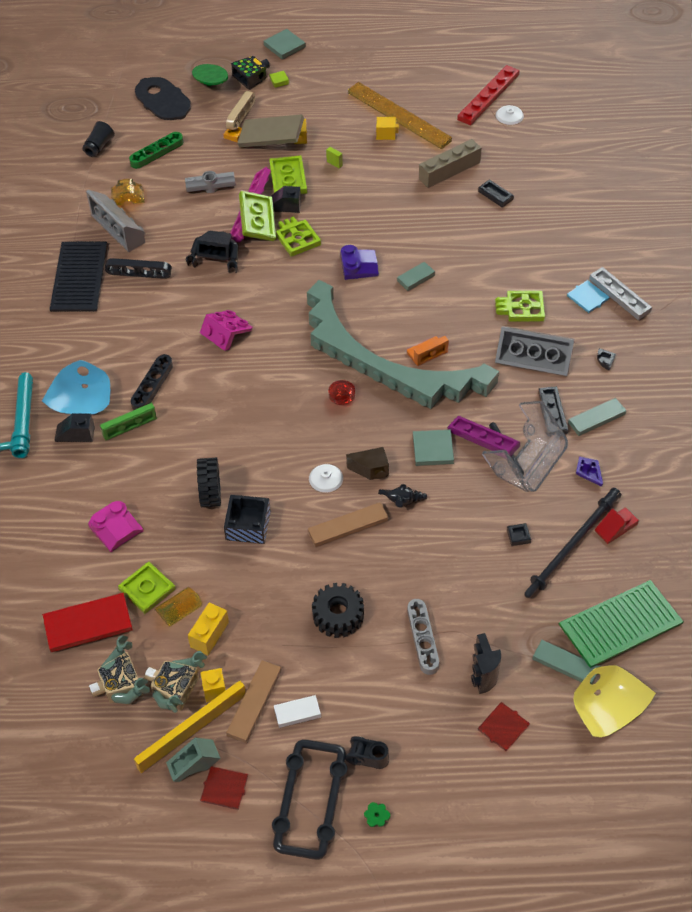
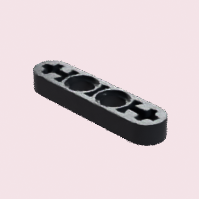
M110 258L106 261L105 271L110 275L167 279L171 275L172 266L167 262ZM126 266L132 267V268H134V269H133V270L128 269V268H126ZM143 268H149L150 271L144 270Z
M162 354L158 356L131 397L133 410L150 404L173 368L172 358L169 355ZM154 374L161 375L158 379L152 378ZM146 387L153 388L150 392L143 391Z

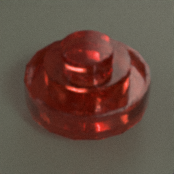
M346 380L335 381L329 386V399L337 405H347L355 398V386Z

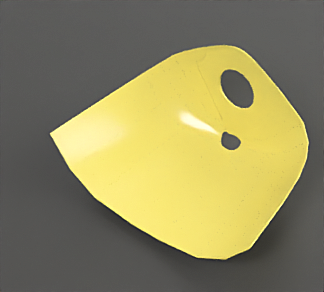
M609 665L593 669L574 692L573 700L578 714L592 736L604 737L611 735L639 716L651 703L656 693L623 668ZM595 674H600L598 682L593 685L590 684L591 678ZM600 689V695L596 696L594 692Z

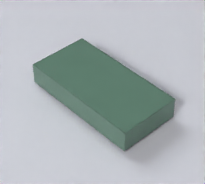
M422 262L398 276L397 282L409 291L435 276V271L425 262Z

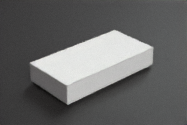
M316 695L274 705L279 728L321 718Z

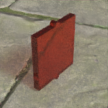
M500 702L478 727V731L488 737L491 743L494 742L507 751L530 723L518 715L516 710L513 711Z
M211 766L207 780L203 782L204 789L200 801L239 810L242 796L246 793L245 786L248 774Z

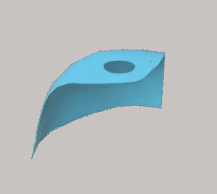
M79 360L73 362L58 373L42 402L60 413L96 414L103 411L110 403L109 377L103 370L86 361ZM81 366L86 367L89 373L86 376H82L78 373L77 369ZM82 384H87L88 387L83 388Z

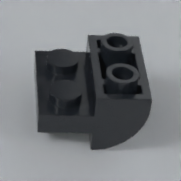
M485 633L477 635L476 644H474L475 654H472L474 664H472L473 674L471 675V681L473 686L478 688L479 694L490 691L496 685L501 663V650H491Z

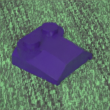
M345 245L341 248L340 258L345 280L379 276L374 249H357L354 245Z

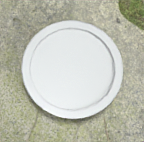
M507 105L497 110L496 118L503 124L514 125L523 120L524 114L518 107Z
M323 464L311 471L309 482L317 491L332 492L342 485L343 474L336 466Z

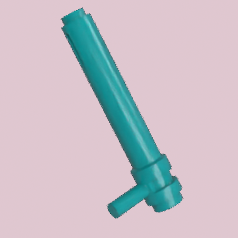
M27 372L21 373L18 377L15 423L11 441L0 443V451L10 449L12 455L16 458L26 457L30 450L31 435L29 434L33 377Z

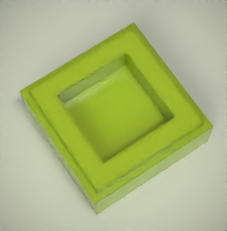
M284 71L270 74V80L275 88L289 84V79Z
M332 147L327 148V162L337 168L342 167V153Z

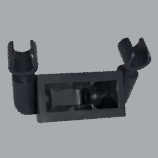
M210 230L202 236L195 238L190 251L191 254L186 257V262L188 266L192 262L195 268L198 264L196 255L231 260L227 264L228 273L232 267L235 268V273H237L238 265L236 261L238 260L239 247L236 241L232 239L231 233Z

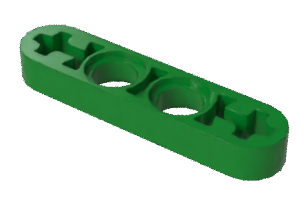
M172 132L133 153L129 157L130 166L135 169L142 168L182 146L184 143L182 133Z

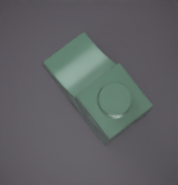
M195 737L169 759L166 764L173 782H180L196 772L207 771L221 758L212 739Z

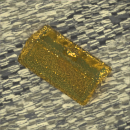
M187 587L156 607L155 610L170 627L201 607L202 602L198 593Z

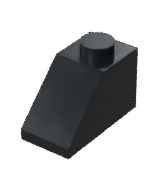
M283 186L270 196L273 202V212L300 213L301 187Z
M72 413L60 422L56 428L55 442H93L95 426L92 414Z

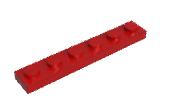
M506 65L457 115V120L471 126L519 76L520 70Z

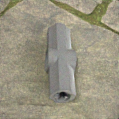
M206 171L202 176L185 178L187 192L204 190L207 193H214L218 188L236 186L234 172L216 174L214 171Z

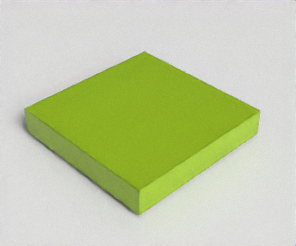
M147 562L118 585V589L122 593L124 592V595L144 614L176 590L175 585L150 562Z

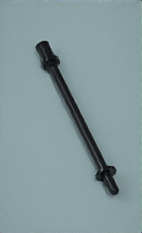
M611 488L608 494L598 501L599 507L539 576H531L530 581L532 584L524 593L526 598H531L538 589L544 590L546 588L545 580L601 515L613 509L614 503L622 496L617 488Z

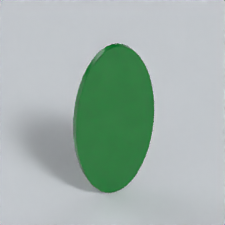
M202 64L192 70L194 79L206 84L207 87L222 84L228 80L227 71L218 65Z

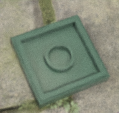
M288 29L263 41L264 46L281 59L306 47L305 42Z
M451 430L413 431L416 466L454 464Z

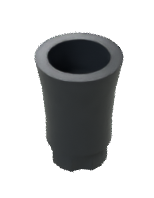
M97 121L89 137L84 142L82 150L89 157H95L115 136L114 130L107 123Z

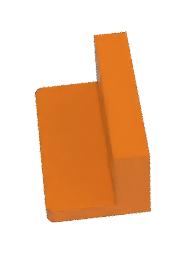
M435 336L407 349V354L417 366H420L447 353L449 340L446 336L441 338Z

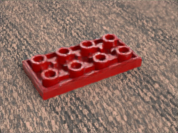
M124 592L42 614L50 652L133 630Z

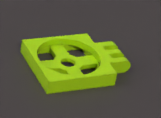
M293 216L290 217V221L285 219L284 223L282 221L278 222L280 229L276 231V237L291 257L321 245L320 238L306 219L298 222ZM289 232H291L292 236H291V237H288V238H285V236H286ZM296 236H301L302 238H301V239H296L295 237H296ZM312 236L313 241L307 243L305 238ZM296 242L300 246L291 248L289 244Z
M507 291V297H497L495 299L496 314L508 315L509 322L545 320L542 291ZM521 297V300L519 302H512L515 299ZM529 298H532L537 302H532ZM527 303L529 307H523L522 305ZM512 309H521L523 314H515ZM531 309H540L538 314H530Z

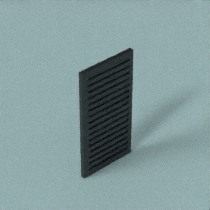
M69 241L61 243L50 312L97 311L107 241Z

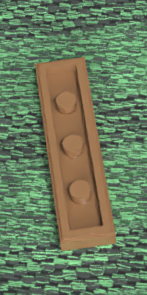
M381 502L312 526L308 528V533L314 546L318 547L388 521V516Z
M261 661L226 732L228 737L244 743L248 742L282 671L280 666Z

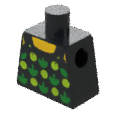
M255 56L231 63L232 76L248 90H251L266 79V69L270 67V63L267 59L259 61Z

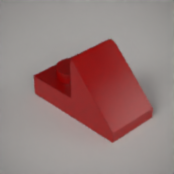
M626 507L618 512L612 509L595 528V532L609 544L638 525L639 520Z

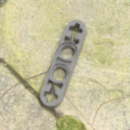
M413 599L408 603L407 614L421 671L427 675H432L439 669V657L425 603L420 599ZM414 607H418V609H420V617H416V611ZM422 623L427 628L424 631H418L415 626ZM426 641L431 644V647L429 649H422L419 644ZM430 655V662L431 664H433L432 667H429V665L426 664V656Z

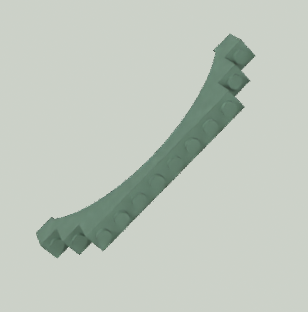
M318 280L307 291V304L313 308L308 313L309 325L314 328L310 334L311 346L316 350L326 353L331 358H335L343 364L356 369L358 372L371 377L373 380L388 386L390 389L396 390L405 397L413 399L422 406L432 409L443 395L459 403L470 389L487 397L498 383L499 371L484 363L479 367L465 370L430 371L406 367L379 357L358 343L339 321L332 303L334 299L333 286Z

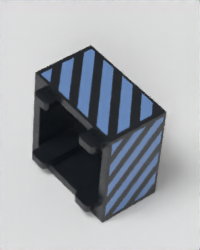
M230 495L224 523L225 540L265 544L271 512L269 498Z

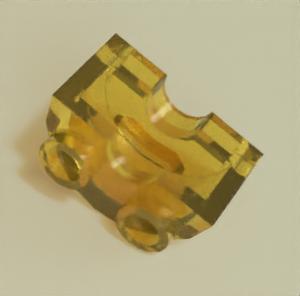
M133 179L118 180V184L111 188V199L115 201L117 206L124 205L125 201H131L133 204L145 203L142 184L133 182Z

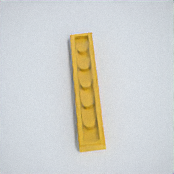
M238 681L137 755L134 761L140 773H143L240 701L246 693L245 685Z

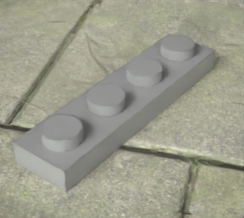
M601 267L590 274L589 280L637 320L651 312L652 307L605 268Z

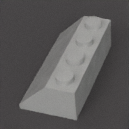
M92 190L86 191L91 216L128 252L145 243L143 228L137 226L133 218H129L125 211L116 205L113 199Z
M502 326L495 363L567 376L575 339Z

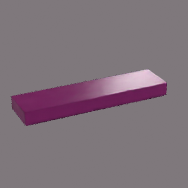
M459 415L447 427L448 430H451L452 434L508 458L520 447V441Z

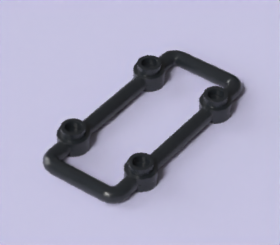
M302 739L295 744L293 753L286 758V767L289 772L279 816L272 821V830L275 834L273 847L278 853L313 860H320L326 855L328 845L335 839V829L332 824L341 780L347 776L346 751L342 746ZM303 748L337 754L336 761L330 765L332 783L324 823L317 829V839L320 842L318 850L282 844L283 837L290 831L288 814L297 773L304 767V760L301 756Z

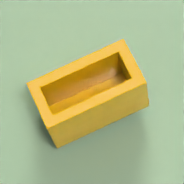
M210 602L207 604L188 634L191 648L201 651L206 655L210 654L229 624L227 610Z

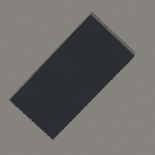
M490 179L478 187L479 193L502 208L514 199L513 194Z

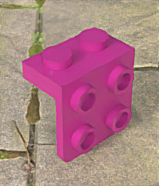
M226 310L206 314L200 334L224 351L230 349L235 334L250 332L253 327L248 324V321L239 318L235 312Z

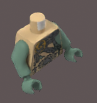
M122 635L118 637L116 648L101 667L98 668L97 671L101 681L89 685L93 697L106 692L110 703L131 704L139 696L149 693L150 688L145 686L148 680L138 678L128 652L125 653V649L130 650L133 647L132 642H126L128 640L127 636Z
M201 651L194 653L191 658L174 660L172 662L164 661L159 670L151 667L147 669L144 678L152 682L153 698L161 709L172 710L174 713L177 711L181 712L199 680L198 668L196 667L203 668L205 666L202 660L207 659V656Z

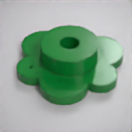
M372 802L368 805V810L364 812V817L367 818V824L370 827H375L376 825L383 827L385 821L390 819V812L386 810L384 804L378 805Z

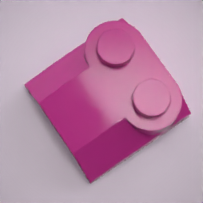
M114 501L93 514L88 522L89 528L111 553L128 540L144 532L143 528L127 510L125 503L121 501Z

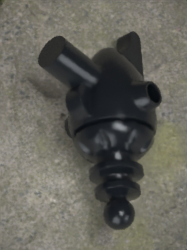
M401 484L400 487L393 490L379 489L378 494L387 496L388 499L400 508L411 504L413 500L417 502L428 497L426 493H421V491L415 490L413 492L405 484Z

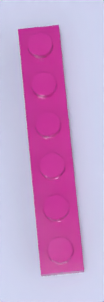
M264 167L258 171L253 178L248 192L262 194L264 186L269 180L268 176L271 170ZM240 211L230 232L232 239L236 242H241L245 237L242 234Z

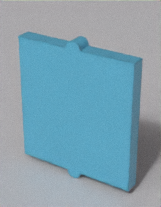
M588 280L579 286L577 285L575 289L567 293L571 300L588 313L597 307L600 308L610 298Z

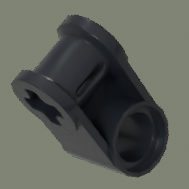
M359 736L351 737V748L345 758L347 762L353 765H362L376 769H383L388 765L389 750L385 743ZM377 753L384 754V756L380 758H377L374 755Z

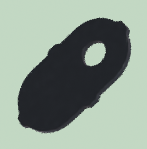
M143 78L135 87L136 98L143 104L146 110H150L160 119H183L190 111L191 104L188 97L182 93L179 87H175L165 78ZM156 87L160 89V92L151 94L148 90Z

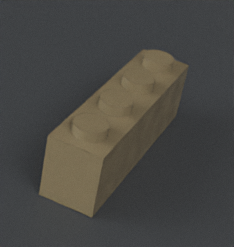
M470 139L420 163L419 180L427 188H430L481 162L482 148L473 139Z

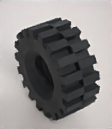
M217 457L197 459V483L201 508L221 506L220 473Z
M333 583V587H330L328 584L325 586L324 591L322 589L318 590V595L315 594L314 602H312V615L315 626H319V631L321 633L326 631V636L329 637L331 634H334V638H339V634H343V638L348 637V632L354 634L355 627L359 629L361 622L364 620L363 598L360 597V592L358 590L354 592V587L351 585L349 588H346L345 583H342L341 586ZM340 604L346 607V611L341 614H334L330 611V608L333 605Z

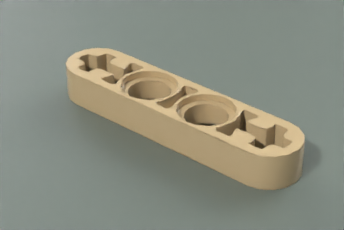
M246 91L227 117V129L236 130L254 105V92Z

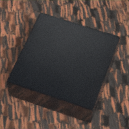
M527 523L507 526L511 546L531 543Z

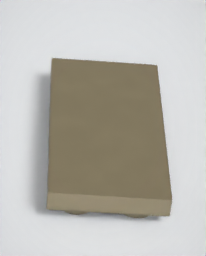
M300 114L244 120L237 144L239 147L296 143L298 142L304 117Z

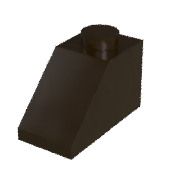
M384 447L346 454L347 469L369 480L382 479L389 476V463Z

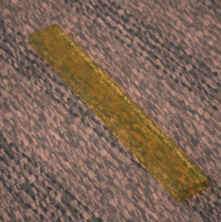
M357 82L348 89V94L387 117H396L398 124L438 148L443 149L452 142V137L362 83Z

